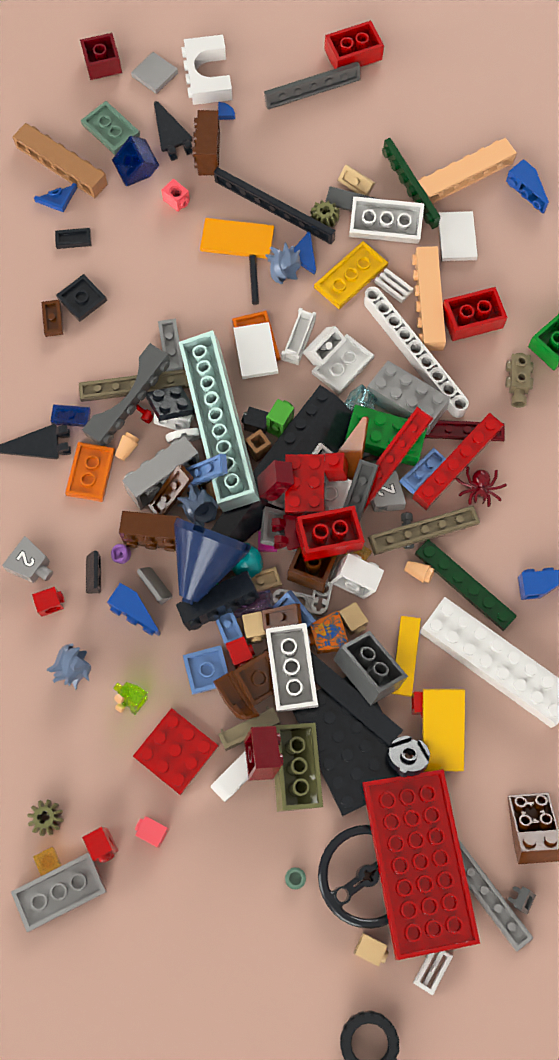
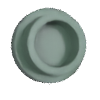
M291 868L285 875V882L289 888L297 890L304 886L306 875L300 868Z

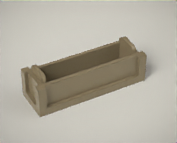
M267 706V711L259 714L260 716L251 718L226 731L220 729L221 733L218 735L225 750H230L244 743L251 727L280 725V720L274 707L269 709Z

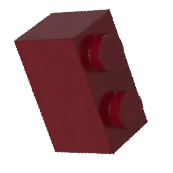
M274 460L257 477L259 498L275 501L294 484L292 462Z

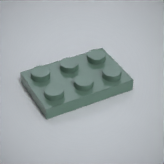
M107 101L81 119V124L114 155L140 136L139 130Z

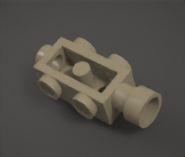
M516 353L512 354L510 360L506 362V371L509 372V377H506L505 386L509 388V393H514V396H512V406L521 408L527 405L525 394H528L529 389L533 388V378H530V373L533 372V362H531V355Z

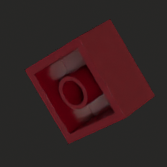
M113 33L80 40L90 80L122 73Z
M276 726L251 727L244 740L248 781L273 779L281 766H283V754L279 753L281 737L280 733H277Z

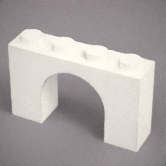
M223 35L184 39L185 47L181 48L183 58L186 57V60H183L184 69L188 71V74H185L187 85L190 84V87L187 89L188 96L192 98L193 105L232 100L230 75L206 77L197 72V69L204 63L226 60Z

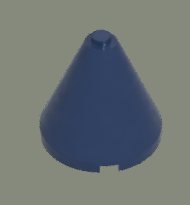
M176 518L174 523L179 596L183 597L182 601L191 605L194 602H199L249 553L251 545Z

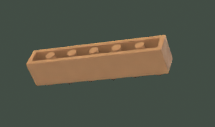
M25 123L12 136L16 148L68 182L77 184L79 189L93 198H96L108 185L106 174L103 170L95 168L89 161L81 159L75 152H70L61 143H56L47 134L44 135L39 132L36 127H31Z

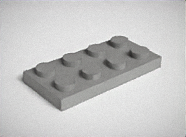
M88 852L11 891L25 929L27 932H30L107 891L95 862Z

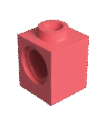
M172 179L162 189L163 200L179 212L188 205L190 201L189 191L175 179Z
M145 816L144 819L138 821L135 827L137 831L135 836L160 848L169 828Z

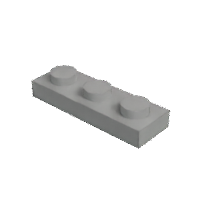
M176 318L158 321L162 351L168 355L171 361L166 372L183 370L184 365L179 346L180 341Z

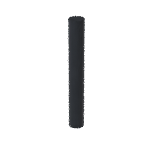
M250 255L252 304L258 305L256 256Z

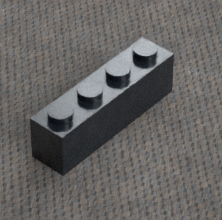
M246 570L215 585L199 602H194L191 605L181 601L176 604L183 624L188 631L199 629L205 623L218 620L220 616L226 613L235 612L245 604L255 602L260 596L251 576Z

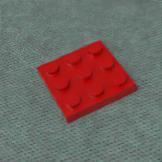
M171 708L133 757L181 795L219 745Z

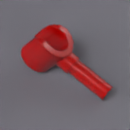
M137 404L136 409L142 413L141 420L150 424L153 419L151 411L145 410Z

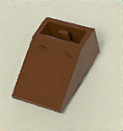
M549 793L509 795L510 821L518 864L559 862V829Z

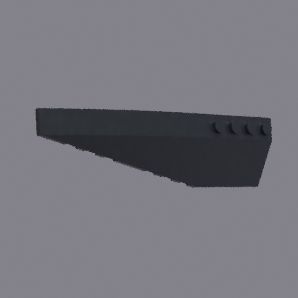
M319 385L253 471L257 490V477L274 460L285 461L286 454H311L319 443H322L331 452L337 453L344 444L353 411L334 393ZM260 498V501L223 512L211 530L240 542H246L255 532L261 529L262 514L265 506L282 511L283 509L268 503L267 499Z

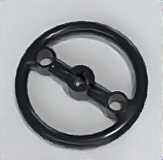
M360 825L339 833L325 848L318 869L319 888L326 905L340 920L359 928H380L389 924L387 914L367 919L353 916L343 909V905L350 901L351 896L363 887H372L378 883L380 874L379 869L376 870L378 868L377 861L372 865L359 867L355 874L356 877L344 886H339L331 891L328 884V867L336 849L351 837L365 834L372 835L370 825ZM364 871H365V872L374 871V872L371 873L372 875H370V879H371L370 881H369V880L361 881V880L363 879V877L365 876ZM340 889H344L347 893V898L343 902L337 899V892Z

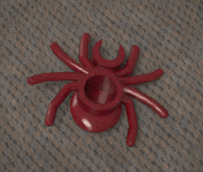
M469 466L466 467V476L470 484L461 481L459 478L455 479L460 484L470 488L458 494L462 496L471 492L468 499L469 505L472 504V498L476 503L477 497H482V504L487 499V506L490 507L491 497L489 494L497 498L498 501L502 500L490 490L502 489L507 486V484L491 487L497 480L498 470H495L491 483L490 474L482 469L477 470L473 474L471 481Z

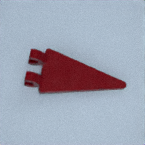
M284 515L283 519L272 518V532H278L283 529L285 532V536H274V549H282L287 546V550L291 551L300 547L295 528L298 516Z

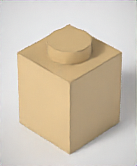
M356 602L339 611L342 623L350 635L354 633L359 635L367 629L366 626L369 621Z
M261 611L242 615L247 642L251 641L252 644L262 642L266 638V633L263 629Z
M362 932L354 954L379 967L380 963H385L389 951L386 950V944Z

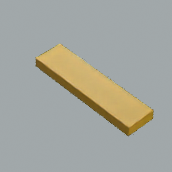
M400 617L395 661L408 677L402 686L391 694L412 697L421 618Z

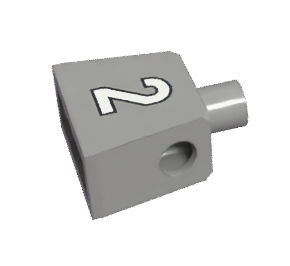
M396 470L371 502L374 512L405 509L406 501Z
M25 536L2 565L9 573L32 583L38 577L48 581L53 575V571L47 568L50 562L49 559Z

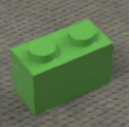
M277 399L266 417L267 432L278 438L282 435L294 419V407L291 403Z

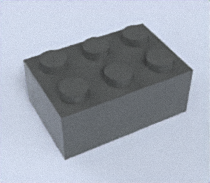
M370 631L342 645L333 659L370 705L398 690L408 677Z

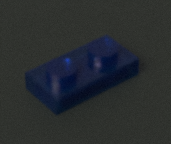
M53 404L50 422L55 425L85 427L90 420L91 409L90 407Z

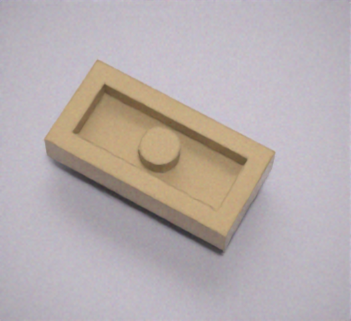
M349 165L344 166L337 180L352 191L369 196L375 185L374 181Z

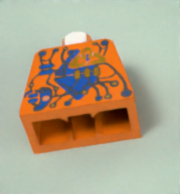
M339 611L315 621L309 627L311 634H308L310 646H315L317 654L338 652L342 645L348 643Z

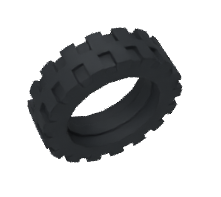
M361 1011L355 1016H351L349 1021L345 1023L340 1035V1048L345 1060H359L352 1051V1036L357 1028L369 1023L379 1026L387 1035V1051L380 1060H397L400 1049L399 1037L393 1024L384 1015L374 1011Z

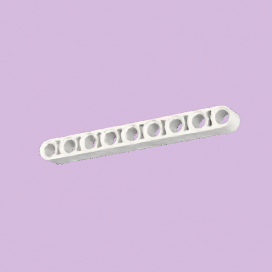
M369 287L364 297V305L425 383L450 397L447 408L448 412L453 417H463L469 405L466 396L380 289ZM426 363L429 367H425L422 364ZM433 377H438L440 380L437 381ZM455 405H461L463 408L459 409Z

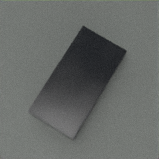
M90 228L55 231L56 248L92 246Z

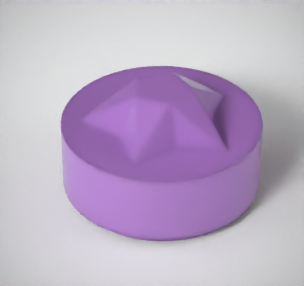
M123 544L115 545L111 551L112 560L119 564L126 563L131 557L130 548Z

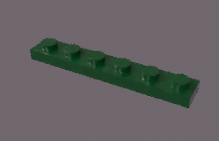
M392 139L384 140L382 153L385 158H388L392 170L398 174L400 183L405 185L409 197H412L415 203L424 204L423 217L425 222L432 229L438 227L441 216Z
M429 539L416 551L415 555L426 565H431V568L435 569V573L502 631L517 617L515 613Z

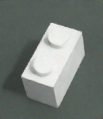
M336 326L326 327L303 351V354L314 366L323 365L347 339Z

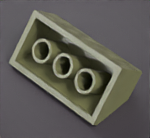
M316 723L275 725L277 733H280L281 737L279 753L283 754V766H281L279 772L274 777L277 812L323 807Z

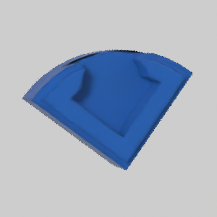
M218 102L219 120L235 119L233 108L226 103Z

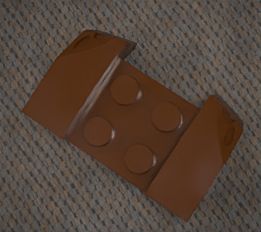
M268 648L235 670L229 671L213 681L224 702L236 718L246 720L260 716L254 706L274 694Z

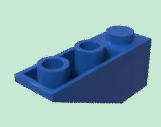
M523 159L509 171L506 182L510 187L519 192L524 199H527L535 209L544 214L549 203L536 169Z
M544 568L542 571H535V569L524 570L518 576L521 600L540 599L559 587V570H554V568Z
M119 583L107 602L111 607L110 611L118 616L123 614L127 617L126 620L135 626L137 623L143 626L142 630L153 636V634L159 636L160 632L137 592Z

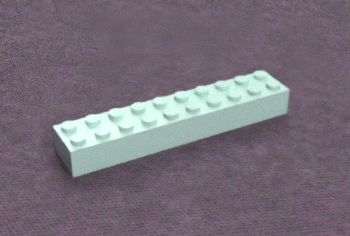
M212 330L180 341L179 346L206 459L219 454H226L228 473L212 479L217 504L223 512L260 501L219 340Z

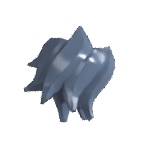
M286 242L284 243L283 251L271 246L270 249L274 255L266 254L265 256L268 258V262H270L272 279L279 284H283L286 278L298 280L296 271L301 266L300 250L294 253V246H291L289 249Z
M190 484V492H187L188 497H178L177 499L181 503L177 506L183 508L188 520L204 527L205 523L215 520L219 506L217 501L207 494L203 487L199 490L198 486L193 487Z
M72 643L63 646L59 650L55 663L47 668V671L56 672L54 673L55 678L52 680L54 683L65 680V685L68 684L70 686L73 684L76 690L78 683L83 677L89 681L91 665L84 660L87 651H79L80 647L73 648L74 645Z

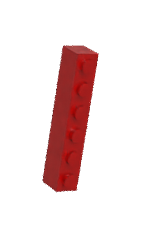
M489 412L418 488L412 499L427 510L500 432L504 424Z

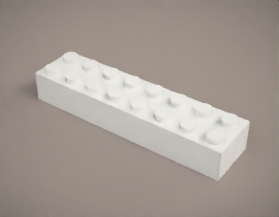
M444 597L419 633L550 728L556 726L559 723V678Z

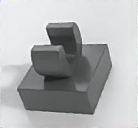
M513 887V890L518 893V897L516 899L508 897V900L514 904L515 908L527 915L536 895L525 887H522V889Z

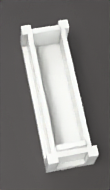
M299 308L298 317L285 351L281 353V360L299 366L303 351L316 321L315 312L310 313L304 311L303 308Z

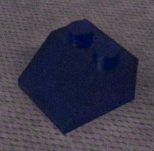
M132 135L129 136L112 159L125 186H130L151 177L159 167V163L146 139Z

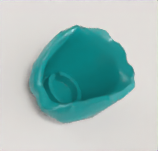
M246 542V544L251 545V549L232 571L238 575L247 570L251 578L261 572L263 558L255 546Z

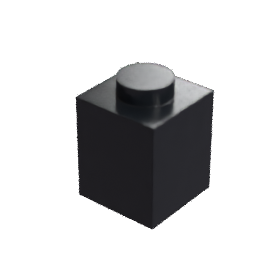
M249 407L248 411L243 413L241 419L244 430L255 433L261 429L266 434V417L269 412Z

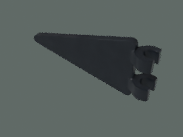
M155 101L154 108L161 151H167L171 161L178 159L176 147L183 145L186 155L192 154V136L158 101Z
M55 424L49 425L0 444V454L58 459L59 454L70 455L71 447L68 446V442L58 444V437L69 438L70 430L67 429V425L59 427Z

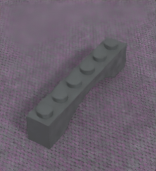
M150 343L139 356L137 378L127 396L113 408L93 415L82 429L83 432L101 446L109 444L113 440L115 432L124 426L126 418L135 412L136 405L140 400L145 399L146 392L158 382L161 373L169 368L171 361L168 355Z

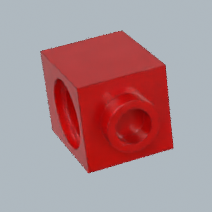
M55 586L32 594L37 613L41 617L64 609L62 604L65 602L62 591L58 592Z

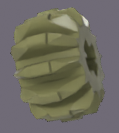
M321 200L320 204L315 202L314 207L311 209L310 217L328 227H335L339 221L340 211L339 208H336L335 203L330 204L329 200L327 202Z
M40 800L38 801V807H31L34 814L29 813L27 817L33 818L32 821L28 822V826H34L33 833H37L40 830V836H44L46 831L48 835H53L52 827L56 830L60 829L56 823L63 822L64 819L58 818V815L63 813V810L56 811L59 806L58 803L52 805L51 800H47L44 805V802ZM42 815L50 816L49 820H42Z

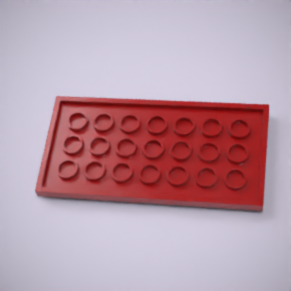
M444 769L423 772L415 776H399L363 782L395 959L402 960L480 944Z

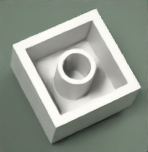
M348 553L337 563L329 583L365 599L376 592L384 570L380 569L376 563L362 560V557L357 554Z

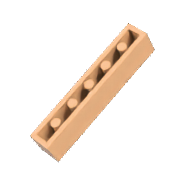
M506 138L500 141L497 140L490 146L480 148L477 152L466 155L463 159L452 162L447 167L438 169L429 176H423L418 182L433 204L513 164L517 152Z
M438 246L416 247L415 254H412V265H415L413 280L417 283L414 287V295L418 296L415 306L416 312H419V317H417V328H420L418 338L429 351H443L446 344Z

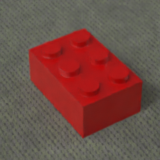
M370 20L325 35L324 50L334 69L358 62L360 67L382 60L384 44Z
M496 287L443 301L444 321L452 341L502 329L507 320V315Z
M286 454L285 462H292L294 484L285 492L286 515L303 516L325 511L324 454Z
M355 505L298 516L296 518L295 528L304 562L360 551L363 548L365 541Z

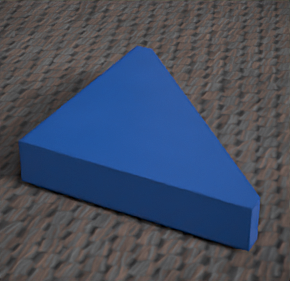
M73 183L69 187L58 188L49 191L48 194L35 196L34 201L64 212L78 188L77 184Z
M308 232L294 247V253L300 250L301 266L315 275L316 265L311 234Z

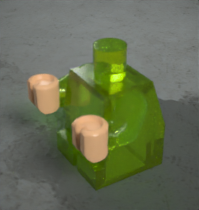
M126 682L122 686L120 683H116L113 688L118 692L114 697V700L118 702L115 709L121 713L126 707H129L131 713L136 715L148 700L147 692L138 685Z

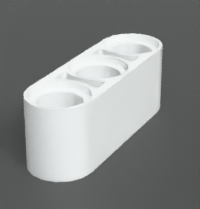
M245 752L211 785L212 790L224 802L248 780Z

